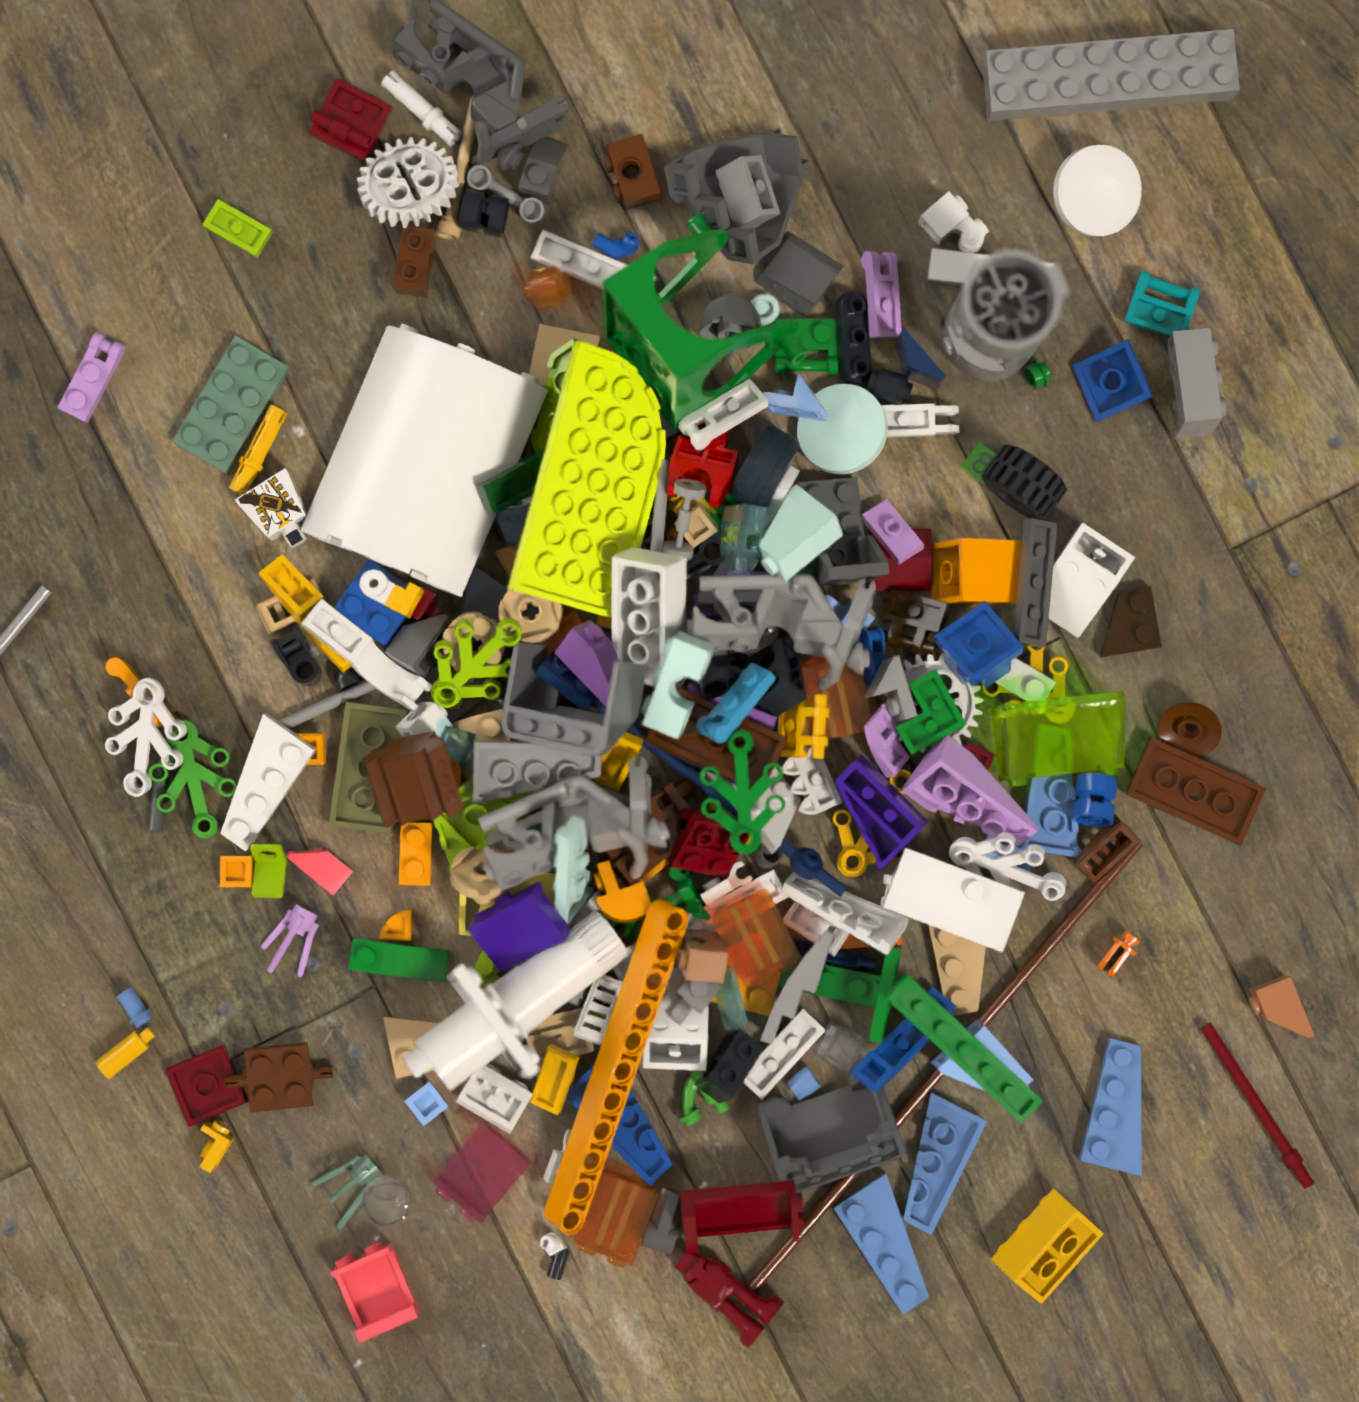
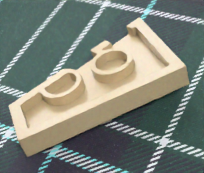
M927 924L941 993L957 1006L951 1016L978 1011L986 946Z
M384 1016L383 1019L395 1077L397 1079L411 1076L413 1074L402 1060L403 1056L409 1049L413 1051L417 1048L414 1042L439 1023Z

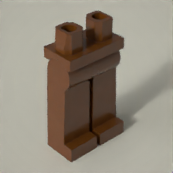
M683 779L674 785L672 783L668 784L651 798V818L654 817L657 823L663 820L670 835V838L665 840L667 847L653 846L648 843V864L638 879L632 878L629 874L635 861L632 850L611 865L612 870L625 887L634 885L669 856L689 822L681 819L682 809L684 807L690 808L685 799L696 792L693 785L687 779ZM703 802L694 809L702 811ZM629 846L603 851L600 854L606 861L609 860L610 862Z

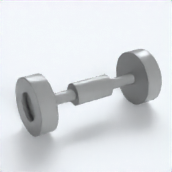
M678 479L675 481L674 493L685 498L684 506L679 510L676 530L678 531L677 540L665 541L662 553L686 557V561L693 558L694 547L683 542L684 533L688 532L692 514V510L689 509L691 499H702L705 497L706 485L691 479Z

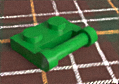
M775 319V323L790 319ZM794 319L799 326L795 337L808 352H828V359H803L801 362L792 365L789 359H785L784 352L779 349L775 353V375H785V372H828V375H837L836 319Z

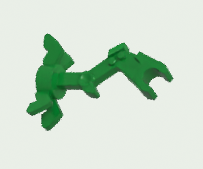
M670 867L669 876L678 882V890L664 898V900L675 906L685 901L687 913L700 920H710L707 910L702 909V901L697 888L691 878L687 877L689 871ZM649 898L651 904H652L654 901L658 900V899ZM640 920L631 923L612 921L610 926L616 934L622 926H625L626 929L622 937L630 941L635 935Z

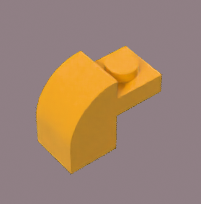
M609 860L597 864L598 873L593 874L598 891H605L606 894L595 898V903L601 913L610 920L619 923H631L645 918L651 902L644 882L619 890Z

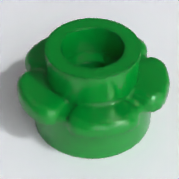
M1033 359L1032 364L1024 368L1026 378L1033 389L1039 387L1046 388L1048 380L1051 379L1050 369L1045 362L1040 363L1037 359Z

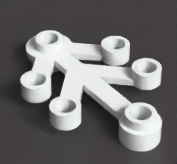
M144 678L138 681L133 690V697L123 705L111 708L108 712L109 721L119 726L130 719V714L141 707L139 721L122 733L109 737L105 742V748L108 753L117 755L127 748L128 743L137 738L134 771L127 774L123 781L126 792L134 797L145 794L152 786V780L147 772L150 743H152L160 755L161 762L166 769L173 770L183 763L182 753L177 749L170 748L153 723V716L155 713L165 727L166 736L171 740H178L183 737L187 732L186 725L183 721L173 718L163 703L164 689L153 678ZM148 689L152 692L153 697L149 696ZM116 711L122 714V720L117 717ZM173 725L178 728V734L174 733L172 729ZM113 740L118 742L119 749L114 747ZM169 755L175 758V764L170 761ZM138 777L142 780L143 785L138 782Z
M1003 832L996 838L978 843L970 837H961L950 846V859L956 865L965 867L971 873L984 877L979 866L990 870L995 882L1013 888L1009 878L1039 889L1043 897L1049 901H1056L1065 893L1066 879L1061 874L1049 872L1041 877L1016 867V865L1028 863L1031 866L1041 865L1044 860L1045 850L1040 845L1032 844L1027 849L1011 853L1014 850L1015 837L1010 833ZM1006 841L1010 845H1003L1001 842ZM997 850L999 853L1006 855L994 858L986 855V853ZM1036 853L1039 857H1033L1030 854Z

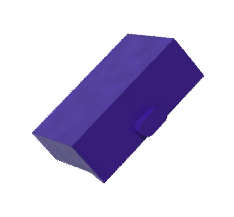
M539 881L513 895L507 891L505 894L495 898L494 902L496 904L476 914L468 927V931L500 972L565 940L570 930L569 925L544 894Z

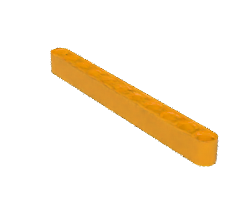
M664 899L654 901L647 911L545 1206L544 1215L547 1221L567 1235L577 1233L585 1222L689 919L686 911Z

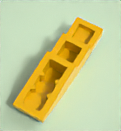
M281 554L258 573L259 577L300 627L344 673L352 665L301 626V623L321 599L324 600L323 595Z

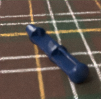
M785 935L781 941L780 948L782 953L789 952L804 956L814 943ZM839 949L835 957L828 953L826 962L853 967L855 971L864 969L874 972L877 962L876 959L865 957L860 952L857 954Z

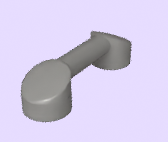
M483 165L473 166L469 170L467 181L473 189L478 191L489 190L495 195L510 198V204L519 209L521 217L526 222L538 223L543 219L545 206L540 200L536 198L525 199L496 181L493 172Z

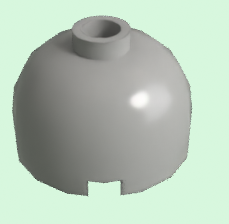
M725 294L712 300L703 310L699 325V336L710 339L731 338L740 332L762 327L761 318L754 304L737 294Z

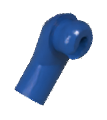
M627 232L624 237L613 241L599 233L592 247L614 259H620L634 254L638 250L639 237L633 232Z

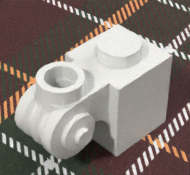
M949 191L927 209L918 221L938 245L951 234L960 235L959 249L967 253H976L983 244L985 235L989 232L986 225L979 218H976L974 221L967 212L968 206L964 200L958 195L953 196Z

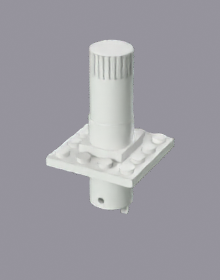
M595 910L570 928L565 940L532 956L522 965H517L492 985L489 984L482 990L478 986L482 980L472 966L466 969L462 964L446 978L465 1005L414 1042L417 1048L413 1051L409 1049L402 1060L415 1078H418L432 1068L449 1091L501 1053L519 1078H529L540 1070L536 1065L540 1059L529 1045L522 1046L520 1042L528 1037L527 1034L552 1016L554 1011L626 959L629 953L613 928Z

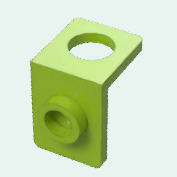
M251 844L250 850L255 860L252 896L254 898H282L287 868V857L282 845ZM262 851H270V852H274V853H276V854H274V855H267V854H263V853H261V852H262Z

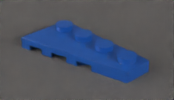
M594 1064L568 1090L566 1098L578 1111ZM630 1089L611 1146L651 1186L672 1165V1162Z

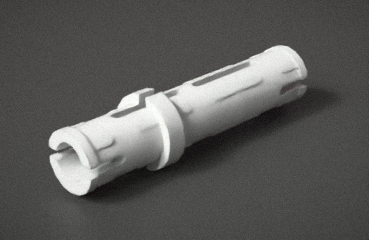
M394 70L389 73L391 78L386 75L381 86L387 89L423 122L425 129H431L449 147L454 145L453 139L456 142L459 140L462 131L443 116V111L439 107L434 108Z

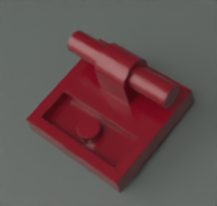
M336 78L320 111L314 110L311 116V121L314 123L309 131V135L366 163V158L369 157L393 107Z
M684 807L681 812V819L689 822L668 858L670 867L726 878L740 855L730 843V832L716 819L705 816L702 811ZM707 809V811L710 814H715L717 812L715 810ZM743 832L740 835V841L746 844L750 834Z

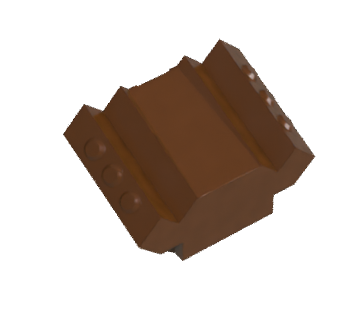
M435 731L392 739L387 747L376 749L362 758L367 772L366 777L372 788L371 793L376 800L377 811L380 813L386 829L398 821L402 826L412 821L424 819L433 821L444 813L450 818L464 809L459 794V788L465 781L462 769L457 762L453 761L447 752L446 743L437 736Z

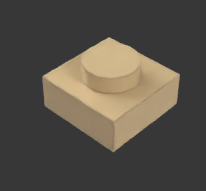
M701 503L691 509L688 532L684 533V537L693 547L712 536L719 529L718 524Z

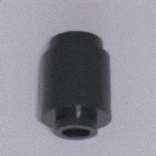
M884 368L880 370L872 369L866 390L873 394L876 399L901 405L902 400L908 402L913 383L908 382V375Z

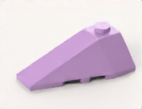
M948 735L926 753L902 788L904 794L929 811L936 813L937 810H941L955 816L954 821L961 824L964 821H968L980 826L983 833L995 838L1003 832L1012 834L1015 837V846L1017 847L1038 832L1039 827L978 759Z

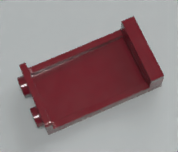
M794 1180L680 1191L686 1254L699 1253L698 1237L791 1229L793 1243L800 1242L799 1231L805 1230L802 1192L796 1193Z

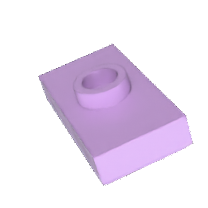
M887 499L862 514L863 523L898 565L923 550L924 543Z

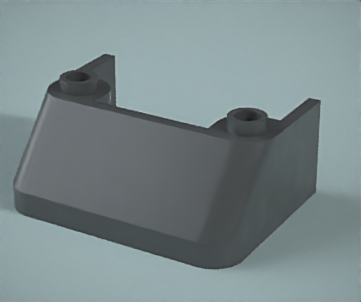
M522 642L513 646L501 721L503 732L509 738L590 756H603L614 747L638 718L647 668L646 664L614 661L606 714L604 715L559 705L561 693L535 674L539 666L546 659L548 645Z

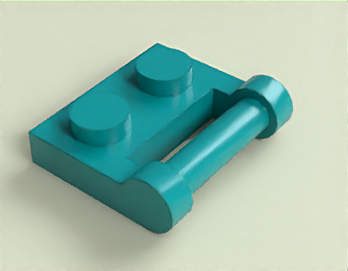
M1141 270L1123 322L1170 338L1173 331L1188 330L1199 298L1200 289L1194 287L1187 289L1150 276L1151 272ZM1149 288L1184 300V308L1144 294L1145 289Z

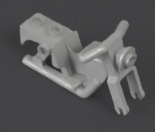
M797 573L786 582L777 574L699 576L700 591L714 592H698V606H713L714 613L720 616L724 623L705 618L700 613L698 607H693L692 620H686V633L716 645L713 652L718 650L745 652L758 648L766 628L771 626L781 627L791 636L795 652L825 657L830 664L828 674L817 681V687L820 690H826L839 682L845 664L858 674H863L864 668H869V649H863L862 642L857 643L868 612L872 608V595L875 593L876 584L872 581L869 589H865L866 578L859 580L857 591L843 627L818 583L809 574ZM733 590H751V591H733ZM740 605H756L752 619L750 612L741 608Z
M634 757L628 763L631 811L589 778L577 775L478 818L484 832L498 827V830L485 835L489 848H483L487 862L482 865L489 881L496 879L502 891L509 887H515L529 878L544 874L554 868V860L557 855L556 833L561 826L567 824L572 816L585 821L587 841L591 843L595 852L629 846L635 858L629 874L632 878L638 879L648 864V843L649 845L664 848L667 847L665 840L670 838L663 820L657 823L654 817L651 818L652 781L651 777L646 774L648 765L645 758L641 757L639 767H636ZM543 806L541 811L532 814L526 818H523L519 821L515 820V818L520 817ZM542 827V837L535 829ZM504 843L506 848L516 852L498 854L490 849Z

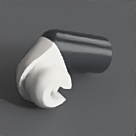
M549 1233L540 1240L541 1248L545 1249L551 1258L546 1275L552 1279L561 1280L569 1257V1250L559 1235Z

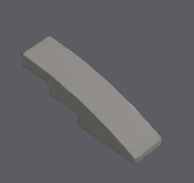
M829 926L807 950L790 974L771 1010L760 1041L773 1044L782 1016L794 1019L803 990L815 993L836 927Z

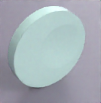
M836 384L820 390L815 395L829 415L828 421L799 417L797 438L803 453L816 467L832 474H849L867 467L880 454L887 438V418L881 404L869 391L852 384Z

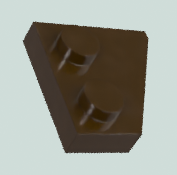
M1151 586L1119 591L1114 605V612L1107 628L1106 639L1100 652L1101 658L1161 648Z

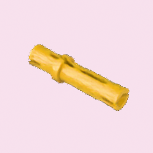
M269 405L248 451L238 461L240 466L228 487L229 489L240 495L250 490L257 474L261 473L264 468L262 464L288 413L273 405Z

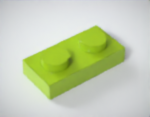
M217 199L202 224L205 229L257 259L273 233L270 228Z

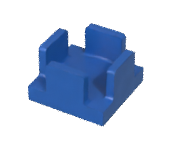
M986 601L934 635V641L944 653L945 664L962 685L968 682L972 687L982 681V684L987 688L1011 671V661L1024 652L1022 644Z

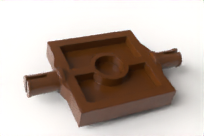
M308 1042L245 1048L246 1065L243 1074L224 1076L225 1089L245 1087L249 1097L250 1113L313 1106L312 1088L314 1079L333 1078L332 1065L313 1067L309 1058Z

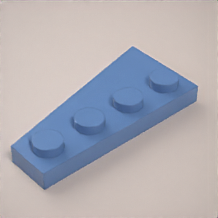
M1108 1038L1079 1160L1142 1176L1141 1046Z

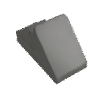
M895 656L883 660L864 698L887 693V709L890 715L894 716L895 722L916 717L917 713L900 657Z

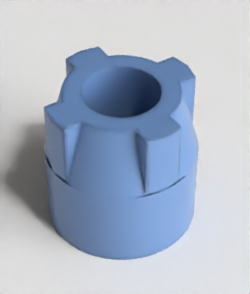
M808 1066L788 1080L789 1087L799 1100L821 1087L818 1079Z

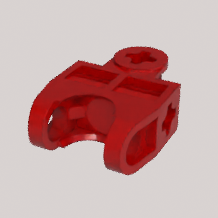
M702 423L698 428L701 430L706 427V424ZM729 430L711 440L707 447L702 450H696L690 442L691 439L678 436L670 459L667 496L675 498L678 496L674 493L676 480L691 479L706 485L710 494L709 506L719 508L730 492L738 468L739 451L728 449L727 438Z

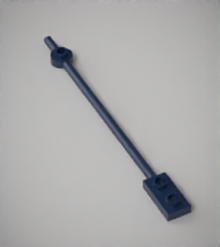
M554 651L535 672L536 675L582 710L586 711L589 706H592L601 714H606L607 707L563 663ZM635 723L630 726L626 732L644 739L642 746L710 798L719 800L723 808L738 818V811L714 787L707 786L701 782L700 773L680 758L646 743L648 733ZM783 838L778 850L790 858V866L798 876L807 880L816 878L839 897L844 894L848 887L823 869V862L817 851L807 847L797 849Z

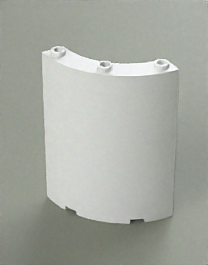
M401 324L400 328L387 325L300 531L325 543L364 555L366 558L387 567H393L407 574L411 571V577L461 597L496 516V513L489 514L487 512L477 484L518 463L548 389L538 385L539 379L525 372H522L520 376L474 355L475 350L464 344L458 343L457 347L420 335L418 330L405 324Z

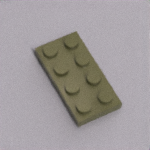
M352 702L345 703L328 826L392 834L393 825L386 829L380 813L377 811L376 800L372 796V788L370 783H368L367 772L362 758L376 749L387 747L392 739L403 737L395 726L408 715L409 710Z

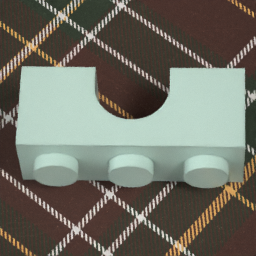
M682 631L673 639L668 638L662 652V656L666 657L663 668H657L652 680V685H655L656 688L653 696H647L641 713L645 714L642 725L676 739L680 737L685 730L694 702L684 699L679 695L675 685L676 679L678 677H689L699 681L706 673L716 645Z

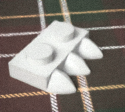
M812 748L808 749V758L789 757L782 768L784 774L795 776L796 780L793 782L790 792L804 796L799 812L814 816L843 803L824 759L811 758Z

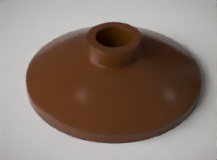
M1183 702L1173 705L1163 713L1159 721L1158 733L1161 742L1195 757H1201L1217 747L1222 735V726L1218 716L1210 708L1199 703ZM1186 723H1193L1196 726L1189 727Z

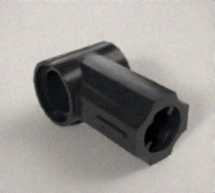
M709 537L694 547L693 558L686 561V580L711 568L719 567L726 558L727 548L722 541L721 549V539ZM708 545H716L720 548L722 554L717 560H709L705 557L703 551Z

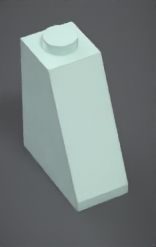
M797 484L793 486L759 544L763 556L761 563L766 571L771 575L776 573L785 582L843 536L836 515Z

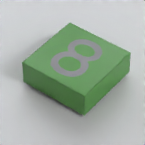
M979 442L960 468L985 486L981 475L996 454Z

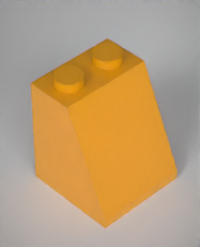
M958 538L931 544V599L948 603L950 606H979L985 601L989 606L1016 605L1022 540Z

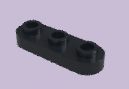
M850 291L839 296L835 303L838 365L842 380L847 384L858 385L866 382L872 372L868 304L861 293ZM855 333L858 335V341L855 339ZM857 364L860 366V372L856 368Z

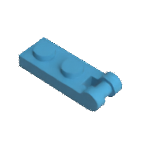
M751 662L729 691L722 696L720 702L708 716L699 718L696 724L697 731L704 736H709L710 739L717 743L725 742L777 678L769 670Z

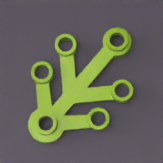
M504 618L499 621L496 634L473 656L471 638L474 634V625L467 619L459 620L455 625V636L459 642L461 669L453 677L450 666V659L453 656V645L447 640H441L436 643L434 656L438 660L439 679L432 685L431 696L437 705L450 708L459 703L461 698L485 697L486 699L494 700L499 697L501 684L495 678L486 679L482 685L464 684L470 678L509 677L507 667L511 665L512 658L506 659L503 664L485 663L503 645L513 646L520 641L522 626L519 621L514 618ZM511 626L515 630L508 632L504 630V627ZM466 627L470 632L461 633L459 629ZM446 648L449 653L441 654L438 650ZM494 686L497 690L490 692L486 688ZM442 689H451L452 692L444 693Z

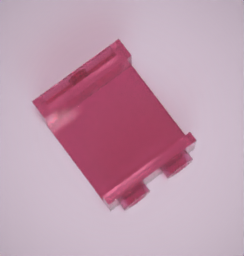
M483 1121L434 1180L433 1183L437 1186L435 1191L447 1202H450L452 1199L460 1205V1213L469 1221L474 1222L477 1220L482 1223L519 1176L527 1170L532 1161Z

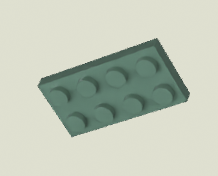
M235 335L172 442L223 473L228 474L289 372V366Z

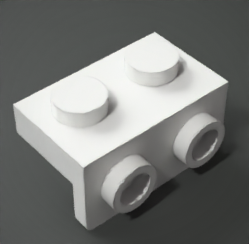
M486 1064L471 1075L456 1102L510 1134L533 1094L528 1091V1087L518 1080L511 1081L501 1075V1071L491 1064Z

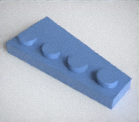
M1045 725L1036 726L1023 811L1039 828L1037 833L1023 842L1018 848L1027 849L1029 845L1037 844L1043 847L1045 853L1077 858L1080 854V847H1078L1077 832L1079 830L1078 823L1073 821L1076 794L1072 781L1073 758L1071 734L1068 729Z
M932 1092L930 1093L903 1221L930 1235L933 1234L988 1122Z
M884 1172L834 1205L833 1208L901 1313L905 1314L929 1298L889 1180Z

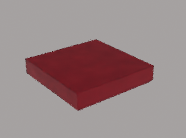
M225 1044L165 1069L188 1127L248 1102L242 1087L225 1089L224 1076L237 1075Z

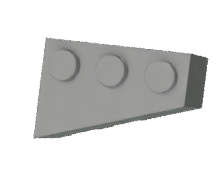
M1211 328L1173 331L1168 340L1170 380L1174 382L1176 400H1172V410H1177L1179 420L1178 429H1174V439L1211 436L1223 417L1226 416V402L1224 398H1220L1219 386L1222 385L1221 369L1216 368L1215 356L1218 355L1217 339L1212 338Z

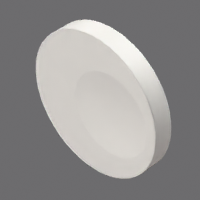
M1108 145L1087 146L1070 154L1058 169L1053 187L1055 206L1065 224L1077 233L1095 237L1110 235L1123 229L1135 216L1142 193L1140 176L1133 161L1121 150Z

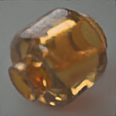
M557 266L530 271L527 283L523 284L525 299L528 302L531 301L539 310L563 305L566 302L567 296L571 294V285L565 271L562 272Z

